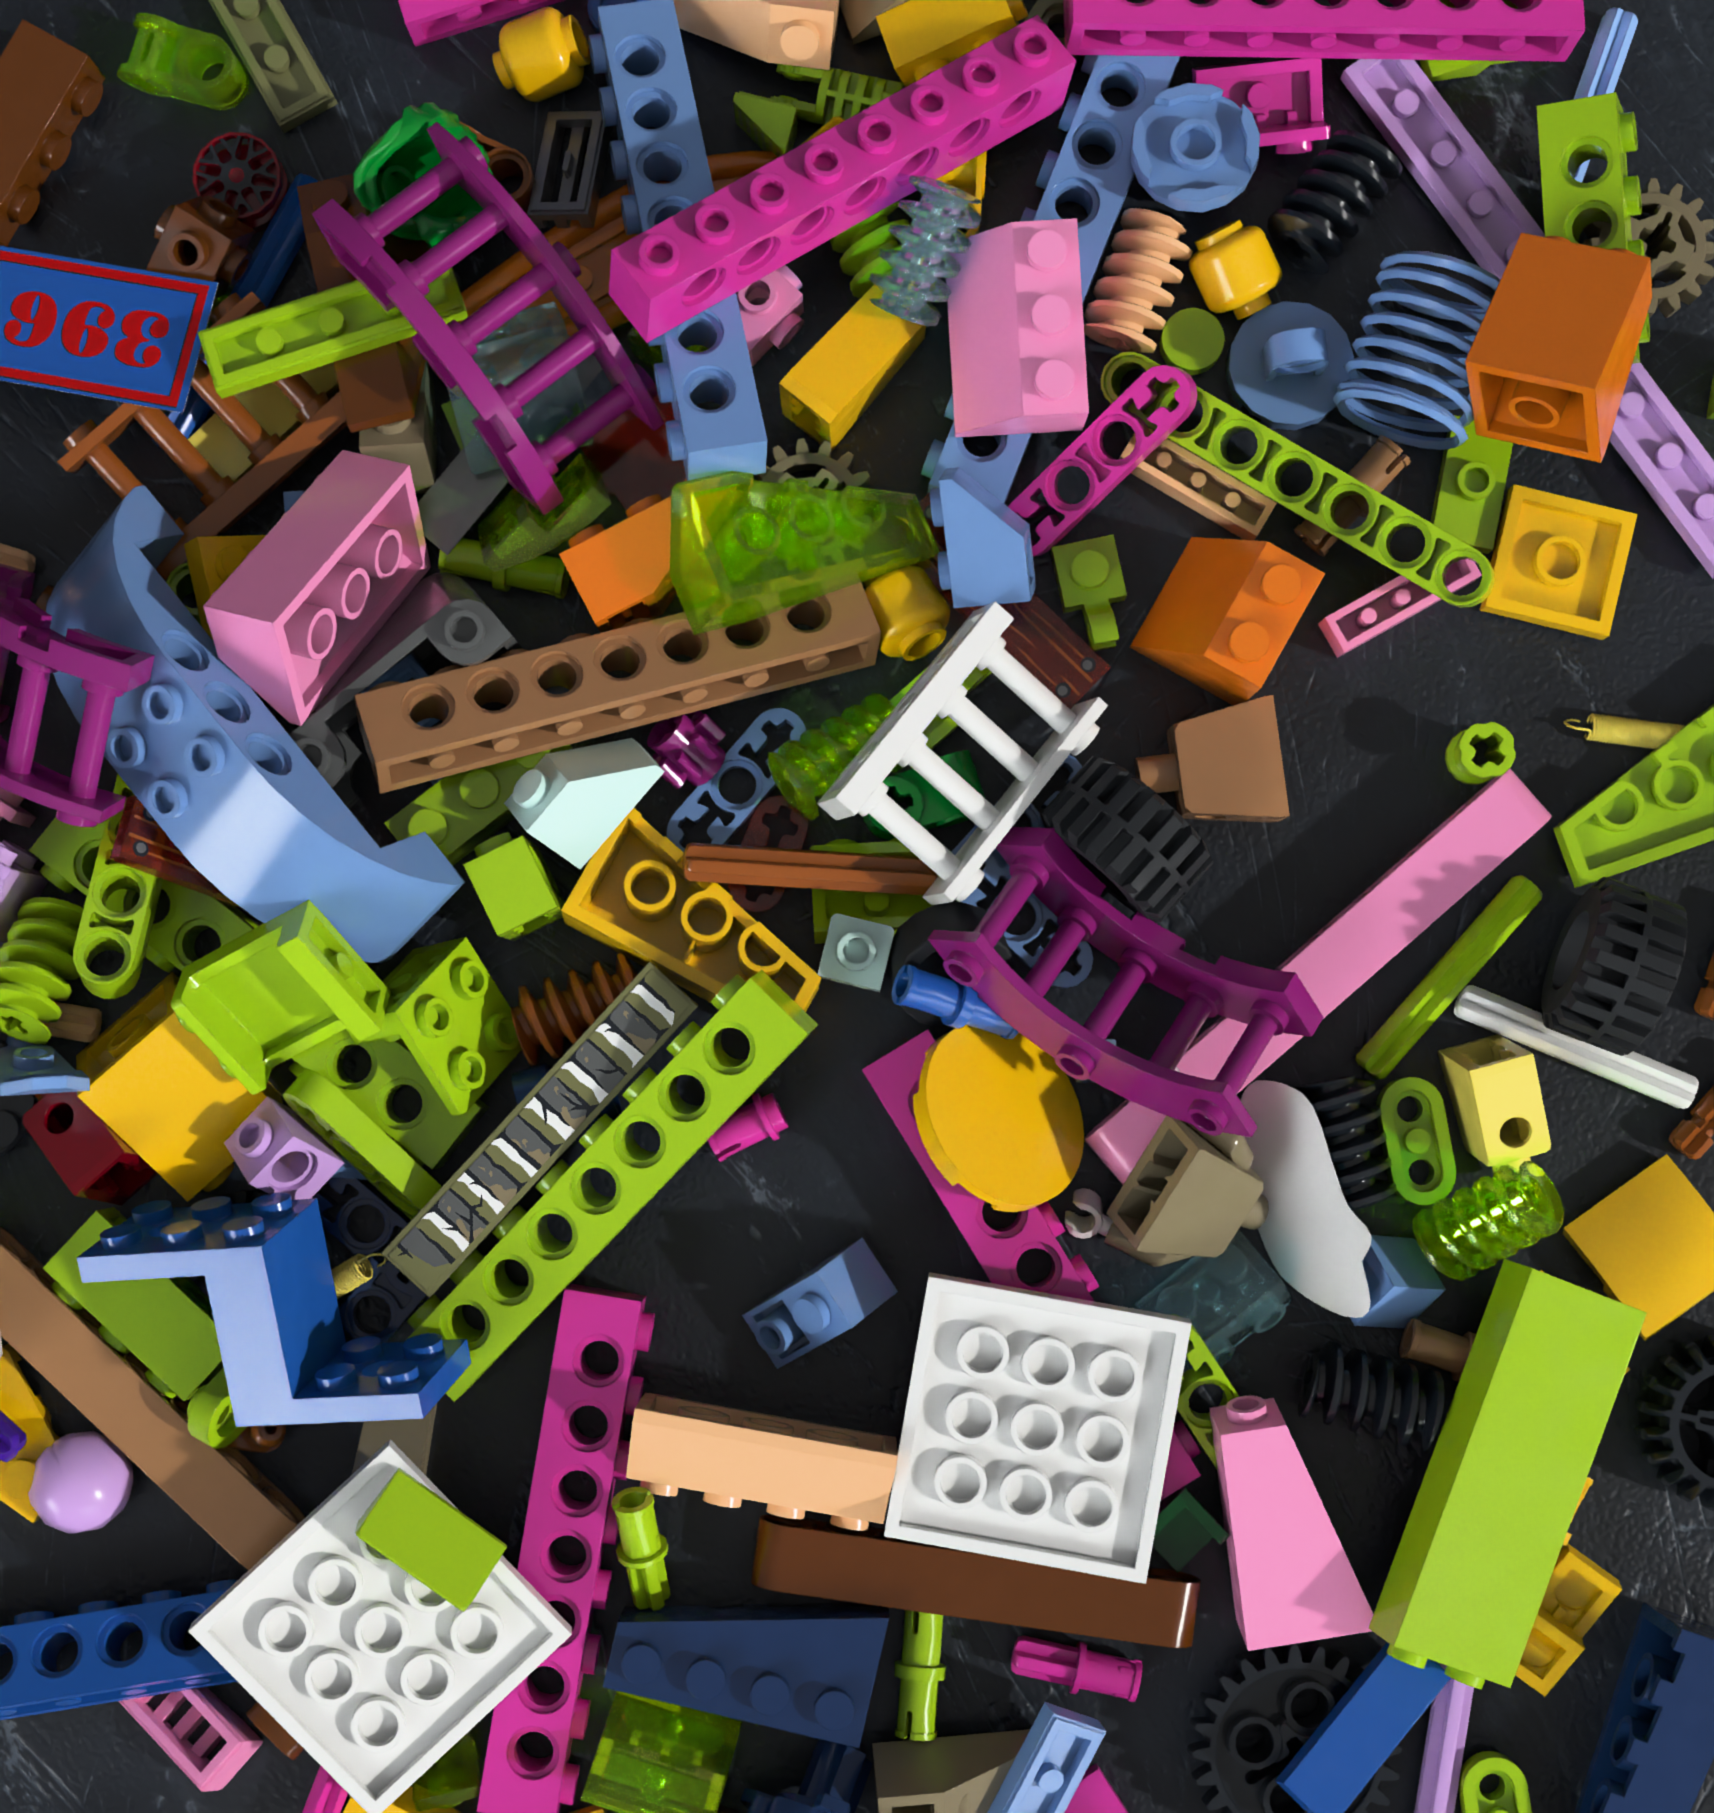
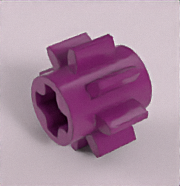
M701 711L689 713L688 716L681 715L658 721L647 739L648 746L656 752L651 757L665 771L661 777L671 783L676 789H679L685 780L692 786L705 784L720 770L726 756L725 751L717 744L726 736V732Z

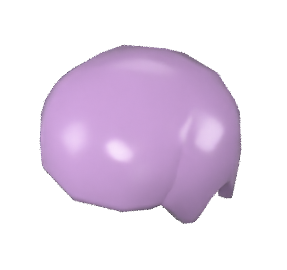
M96 1431L66 1434L55 1440L38 1457L32 1485L28 1492L30 1504L45 1525L65 1533L74 1534L101 1529L125 1508L133 1485V1466L128 1457L103 1434Z

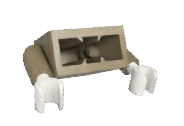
M1166 1116L1107 1210L1106 1214L1108 1216L1102 1214V1200L1096 1192L1085 1188L1077 1189L1073 1193V1203L1081 1210H1086L1092 1214L1082 1217L1074 1212L1065 1211V1225L1069 1233L1076 1238H1091L1099 1233L1106 1237L1105 1244L1146 1265L1160 1267L1190 1258L1191 1256L1215 1258L1221 1255L1240 1227L1256 1230L1264 1224L1268 1216L1269 1205L1265 1195L1262 1194L1264 1181L1251 1168L1254 1154L1244 1136L1223 1132L1217 1136L1208 1135L1190 1123Z

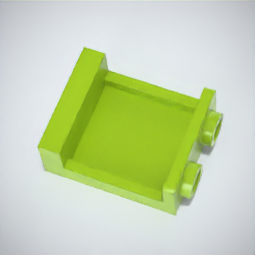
M307 900L185 966L174 992L171 1007L181 1025L187 1031L195 1033L214 1053L223 1070L232 1078H237L252 1095H255L266 1089L271 1070L275 1066L348 1028L359 1042L381 1031L391 991L323 913L310 900Z

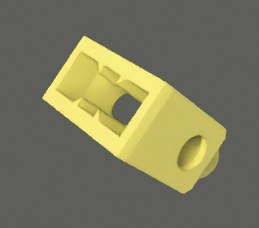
M1499 1034L1438 1050L1440 1064L1462 1141L1467 1152L1486 1166H1492L1498 1192L1516 1193L1534 1187L1536 1179L1530 1157L1549 1151L1551 1149V1140L1533 1053Z

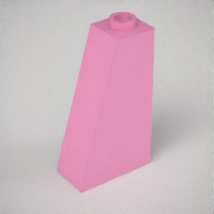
M1240 1396L1231 1399L1224 1406L1209 1408L1224 1529L1230 1535L1226 1539L1235 1615L1247 1650H1258L1371 1632L1369 1625L1373 1612L1274 1398L1263 1399L1258 1396Z

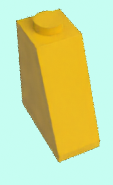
M876 282L779 382L782 414L820 445L824 440L829 441L832 452L925 339L927 321L921 317L924 313L922 307L903 290L894 288L892 292H889Z

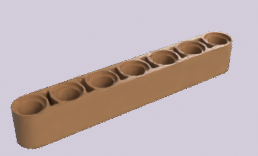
M0 1227L1 1337L236 1561L248 1570L251 1569L306 1518L301 1510L239 1450L227 1446L221 1449H214L191 1436L188 1431L187 1416L189 1403L183 1401L178 1395L172 1399L159 1392L145 1376V1372L149 1368L131 1351L128 1354H122L110 1346L98 1332V1328L102 1324L84 1307L81 1310H76L61 1300L51 1287L55 1280L43 1269L44 1265L16 1238Z

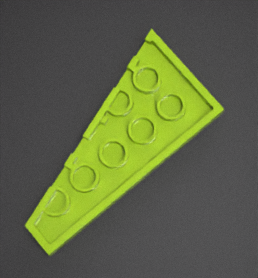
M1714 704L1553 828L1574 888L1714 840Z

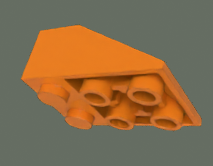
M739 477L688 484L686 478L683 481L685 489L662 500L660 494L648 496L636 502L625 511L627 519L606 530L602 524L590 526L568 540L570 548L559 553V556L600 633L621 628L634 619H655L665 612L742 502L743 496Z

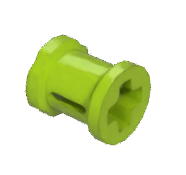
M1496 722L1477 723L1470 726L1467 730L1459 732L1450 740L1445 752V762L1448 771L1456 780L1470 785H1478L1490 781L1493 777L1503 775L1511 768L1516 758L1512 734L1504 726ZM1483 741L1488 746L1484 754L1488 762L1477 766L1472 761L1476 753L1473 745Z

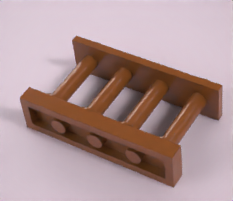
M252 291L243 299L235 292L211 311L209 320L213 324L211 327L260 312L266 306ZM201 346L191 386L251 452L248 459L254 467L236 483L229 475L222 478L161 409L123 403L99 425L90 419L78 427L63 442V445L69 452L57 462L66 472L75 474L89 463L123 500L134 487L143 486V484L113 453L108 445L136 421L200 490L203 494L200 501L206 506V509L189 524L181 517L174 520L168 513L184 535L156 568L159 574L167 580L175 568L187 563L185 543L196 537L223 536L348 426L340 391L331 399L324 391L317 394L300 373L275 381L274 384L299 410L295 417L302 423L285 440H282L277 433L270 436L234 395L221 399L215 390L209 368L204 363L206 358Z

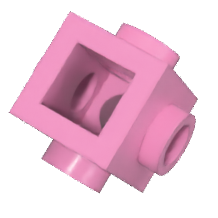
M786 265L736 292L752 366L773 345L778 349L785 347L804 324V320L800 317L804 312L803 294L799 291L803 285L794 272Z

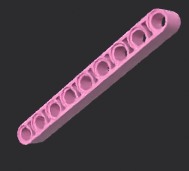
M1508 769L1503 775L1495 777L1275 970L1296 972L1325 1018L1542 828L1552 815L1511 769ZM1221 1016L1192 1041L1178 1063L1177 1068L1184 1074L1214 1080L1248 1024ZM1287 1033L1277 1036L1273 1035L1239 1092L1303 1036ZM1126 1099L1084 1137V1141L1121 1184L1124 1185L1166 1115Z

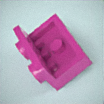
M1275 58L1192 68L1193 83L1217 86L1223 89V97L1234 101L1240 109L1242 104H1244L1252 112L1260 133L1259 147L1276 145L1277 154H1299L1313 151L1315 140L1331 138L1330 124L1324 122L1321 58Z

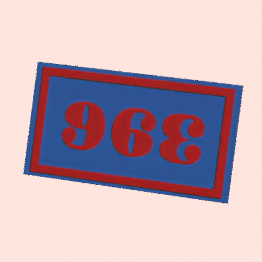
M0 246V381L183 413L202 346L198 332L205 330L207 327L218 282Z

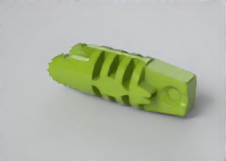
M777 64L776 72L782 74L787 79L808 81L820 85L816 104L799 101L796 98L783 95L779 97L771 96L770 99L793 104L797 108L798 120L825 125L833 117L840 116L844 120L851 118L903 89L904 84L830 67V70Z

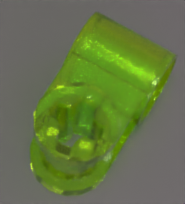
M137 13L135 15L133 26L137 29V34L127 63H121L117 71L118 78L123 82L155 96L173 97L209 107L213 110L224 111L233 108L244 99L249 85L246 69L221 37L213 33L178 25L154 14ZM217 63H224V67L217 77L208 81L202 80V76L207 68Z

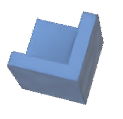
M1371 1235L1369 1251L1362 1260L1369 1287L1370 1308L1369 1312L1363 1317H1350L1354 1326L1405 1328L1410 1319H1417L1446 1289L1415 1239Z

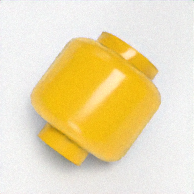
M543 7L503 25L499 33L500 51L493 53L492 56L496 73L503 86L508 90L515 87L526 100L532 102L543 101L580 85L584 77V66L591 62L589 45L576 18L573 15L564 17L559 10L551 7Z
M1237 219L1215 229L1194 242L1198 251L1189 260V270L1210 311L1225 313L1233 310L1237 320H1240L1272 303L1267 292L1276 287L1281 281L1282 271L1261 228L1257 226L1243 227L1241 220Z
M887 564L876 569L864 581L865 593L881 630L878 649L884 655L897 658L903 657L906 661H913L928 655L943 642L947 633L945 627L949 623L950 608L929 575L921 567L906 565L897 568L894 564Z

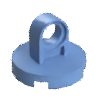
M1185 83L1163 90L1154 97L1153 104L1143 112L1142 116L1139 115L1133 128L1130 162L1138 183L1155 201L1177 211L1203 213L1227 205L1246 189L1257 166L1260 133L1252 112L1244 104H1242L1240 109L1234 101L1222 96L1223 89L1212 84Z
M1283 301L1263 308L1241 325L1227 353L1226 378L1235 402L1240 407L1244 406L1251 415L1261 419V424L1273 429L1298 430L1319 423L1337 407L1332 398L1337 393L1336 388L1340 383L1351 380L1344 366L1349 360L1354 359L1347 333L1331 314L1309 303Z

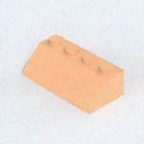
M645 1392L634 1410L626 1478L640 1480L639 1487L647 1488L651 1494L677 1496L678 1488L704 1492L703 1501L717 1506L739 1508L741 1507L742 1499L768 1503L766 1512L775 1516L804 1519L807 1510L831 1515L830 1523L834 1526L866 1531L868 1530L869 1522L884 1524L898 1459L896 1437Z

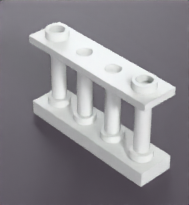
M996 601L972 612L817 803L836 821L855 816L857 813L862 817L869 813L938 875V878L922 896L931 905L949 903L954 900L961 902L978 887L985 875L979 868L1071 753L1073 756L1078 755L1094 740L1100 730L1095 721L1108 706L1100 697H1096L1075 704L1072 709H1069L1004 649L1006 641L1001 635L1014 618ZM975 667L980 671L985 668L989 669L1054 729L1053 733L1033 758L965 697L968 690L962 683ZM936 715L941 719L949 716L1016 777L1015 781L995 806L926 745L928 738L922 732ZM897 763L902 768L909 764L978 826L956 855L886 794L889 787L883 783V780Z

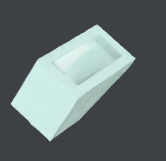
M633 738L545 754L534 769L527 771L520 777L513 793L504 804L527 833L581 870L665 771Z

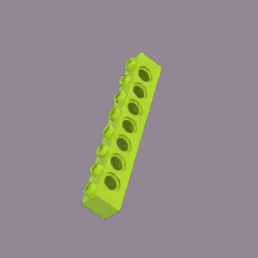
M55 817L29 849L31 853L45 863L39 872L62 891L71 894L77 888L87 896L106 820L100 824L97 823L94 827H79L63 823ZM134 828L124 835L121 845L133 850L135 842L140 840L129 836V832L146 839L149 838L137 828ZM171 855L169 856V859H170V860L175 861V862H178V861H177L175 858H173ZM168 862L161 889L169 896L170 910L162 921L152 925L145 957L168 973L174 967L182 971L185 966L198 960L194 945L196 938L202 931L208 928L214 929L220 938V947L259 925L190 870ZM119 889L108 897L105 907L113 912L129 911L137 905L140 894L132 889ZM344 1029L292 1057L294 1062L289 1067V1070L296 1077L307 1068L328 1079L377 1126L392 1137L394 1142L421 1167L426 1164L432 1170L443 1167L489 1108L488 1105L478 1098L465 1114L451 1115L402 1038L394 1042H386L384 1038L355 1044L347 1030ZM357 1045L367 1050L372 1061L370 1073L360 1082L349 1079L343 1069L345 1054L349 1049ZM404 1085L414 1087L422 1098L421 1112L411 1122L400 1119L395 1114L392 1106L394 1094Z
M763 970L750 977L747 981L739 974L733 977L711 1000V1003L719 1011L707 1024L701 1028L695 1021H692L666 1048L674 1056L668 1065L658 1075L649 1067L622 1094L630 1105L614 1121L605 1113L579 1139L578 1142L586 1151L570 1167L561 1159L537 1183L535 1188L543 1196L528 1212L522 1206H516L496 1226L492 1233L500 1241L485 1257L476 1249L449 1276L457 1287L443 1301L433 1294L408 1319L407 1323L415 1331L407 1339L426 1333L440 1334L442 1340L467 1339L471 1364L445 1393L454 1402L489 1369L818 1026ZM724 1028H735L746 1035L750 1044V1052L747 1059H734L725 1053L721 1045V1034ZM680 1075H690L701 1082L705 1091L703 1105H690L682 1100L677 1091V1081ZM635 1122H647L655 1127L660 1136L658 1151H648L637 1144L633 1134ZM592 1168L604 1169L613 1176L616 1183L615 1196L601 1195L593 1188L590 1181ZM549 1214H558L569 1222L572 1229L571 1241H561L550 1233L547 1225ZM506 1259L518 1261L525 1267L529 1277L528 1286L517 1285L508 1278L505 1272ZM463 1305H472L481 1311L485 1319V1330H477L467 1324L463 1317Z

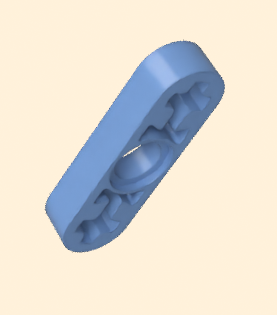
M773 708L761 713L728 750L724 763L715 776L705 784L697 786L672 815L667 826V838L681 851L685 852V848L681 844L686 835L680 827L687 819L695 824L701 822L710 810L708 807L699 804V802L706 794H710L715 805L720 810L735 816L728 826H724L721 819L717 817L707 829V834L712 839L711 844L726 845L805 753L807 732L801 718L794 712L784 708ZM787 723L794 728L790 733V740L795 746L788 753L784 749L778 748L765 761L766 765L775 768L776 771L769 778H766L761 768L754 761L740 756V754L746 747L750 746L754 754L758 756L768 742L767 736L763 732L765 727L771 724L774 728L779 729ZM734 768L749 771L756 780L754 795L742 804H733L726 801L719 791V783L722 776Z

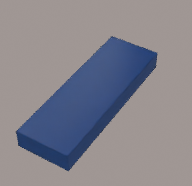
M1386 1642L1275 1781L1307 1813H1344L1451 1679L1444 1674L1445 1670L1437 1662L1428 1659L1424 1669L1406 1664L1386 1653L1389 1643Z

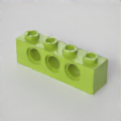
M1616 92L1536 106L1545 237L1560 236L1579 244V236L1587 225L1596 221H1605L1612 225L1610 235L1603 243L1594 247L1604 249L1622 248L1636 255L1645 256L1643 240H1632L1630 216L1642 214L1638 175L1628 176L1626 153L1634 152L1638 149L1634 111L1624 113ZM1599 158L1608 162L1605 172L1599 179L1589 183L1575 180L1577 169L1585 161ZM1647 313L1639 343L1650 342L1649 313ZM1639 343L1632 364L1640 363Z

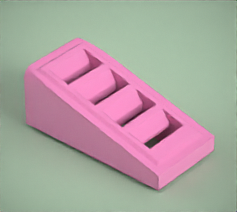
M207 1687L171 1692L156 1710L148 1705V1702L155 1695L118 1701L201 1792L218 1791L224 1788L263 1743V1740ZM187 1699L193 1706L174 1727L171 1726L167 1721ZM206 1719L211 1726L192 1745L187 1739ZM224 1738L227 1743L210 1761L207 1756Z

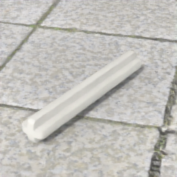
M1465 986L1455 1002L1454 1014L1460 1019L1673 1107L1688 1108L1697 1093L1699 1081L1690 1074L1634 1051L1628 1055L1620 1056L1548 1029L1543 1024L1542 1013L1477 986Z

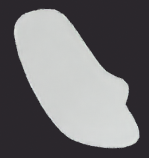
M1257 1080L1249 1084L1245 1089L1241 1103L1258 1127L1252 1137H1244L1254 1154L1251 1168L1264 1181L1262 1194L1265 1195L1269 1205L1268 1216L1264 1224L1258 1228L1265 1249L1280 1276L1306 1298L1341 1316L1363 1317L1369 1312L1371 1300L1362 1260L1369 1251L1372 1236L1367 1226L1354 1214L1345 1200L1322 1126L1313 1105L1302 1092L1293 1087L1275 1081Z

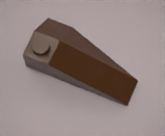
M353 173L297 186L304 233L317 291L321 292L357 280L337 260L312 216L314 211L332 198L352 217H355L360 212L366 216L371 213L361 205L354 193ZM388 234L383 238L385 246L382 248L397 265L404 259L413 262L430 249L426 241L402 239L392 234ZM412 337L333 362L347 425L351 433L414 418L426 359L413 344Z

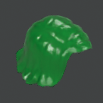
M423 102L418 108L409 105L402 110V118L392 123L388 130L363 155L353 172L354 193L361 205L372 213L439 164L442 159L427 131L436 122L457 140L464 136L470 138L485 157L487 164L490 161L484 147L477 142V135L468 126L459 123L457 114L447 109H440L434 102ZM456 184L390 234L402 239L426 241L428 248L431 249L481 212L483 208L464 189Z

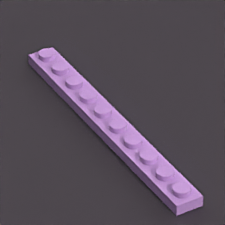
M1359 59L1343 71L1340 80L1477 264L1501 280L1520 234L1526 233L1545 237V234L1416 61L1404 59ZM1641 363L1632 364L1609 441L1711 578L1714 579V460Z

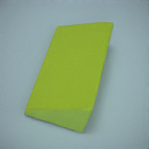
M401 1468L397 1469L358 1520L355 1531L356 1536L463 1612L472 1603L507 1548L504 1542Z

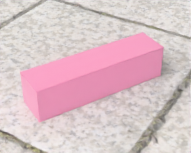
M1469 559L1459 560L1448 568L1445 576L1448 590L1454 593L1474 582L1482 574L1474 561ZM1400 575L1328 615L1318 625L1338 658L1442 599Z

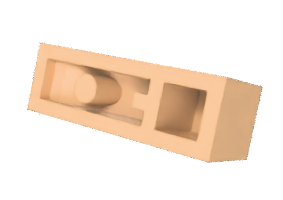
M674 0L680 29L767 63L830 70L837 36L840 0Z

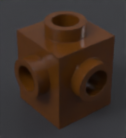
M199 196L177 205L172 204L161 215L154 229L153 236L159 242L146 270L218 282L215 300L225 294L229 285H236L246 272L252 258V254L246 248L255 230L238 220L239 213L236 209L215 197Z

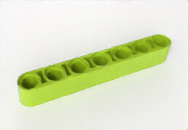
M1122 352L1112 357L1104 366L1101 374V390L1105 398L1112 404L1121 395L1120 383L1127 372L1139 368L1147 371L1152 367L1160 366V364L1136 352ZM1175 380L1167 384L1156 381L1153 385L1158 394L1156 400L1146 410H1138L1133 402L1128 407V411L1136 414L1144 420L1148 427L1156 430L1157 425L1148 421L1147 418L1162 406L1170 407L1173 410L1176 409L1179 403L1175 399L1174 393L1180 387L1178 382ZM1197 387V400L1200 401L1203 408L1201 422L1195 429L1189 432H1178L1175 429L1167 437L1451 605L1460 608L1473 607L1482 603L1492 591L1494 570L1490 561L1480 551ZM1241 431L1253 432L1258 444L1255 455L1244 464L1231 463L1227 457L1229 440L1233 435ZM1294 463L1310 465L1313 472V481L1310 488L1300 496L1290 497L1285 495L1281 488V476L1285 469ZM1349 495L1363 496L1369 505L1367 519L1361 526L1355 529H1343L1337 524L1335 519L1337 504ZM1404 527L1418 528L1425 537V547L1422 554L1411 562L1397 561L1390 552V542L1393 535ZM1469 559L1475 561L1482 570V580L1479 587L1468 595L1458 596L1448 590L1445 578L1448 568L1459 560Z
M188 562L175 568L166 581L181 602L188 594L194 592ZM185 606L201 625L198 608ZM117 774L113 793L126 797L124 809L105 822L73 948V962L84 986L93 995L103 999H116L124 996L137 984L168 864L167 861L149 854L143 857L137 856L134 850L123 847L121 841L129 830L147 828L155 833L154 842L170 848L173 843L161 827L148 824L134 817V815L145 819L143 815L145 807L119 774ZM153 844L148 845V852L169 859L171 851ZM119 889H132L140 894L137 905L126 912H113L108 910L105 904L108 897ZM115 950L124 955L122 967L114 974L99 976L90 971V964L93 958L103 951Z

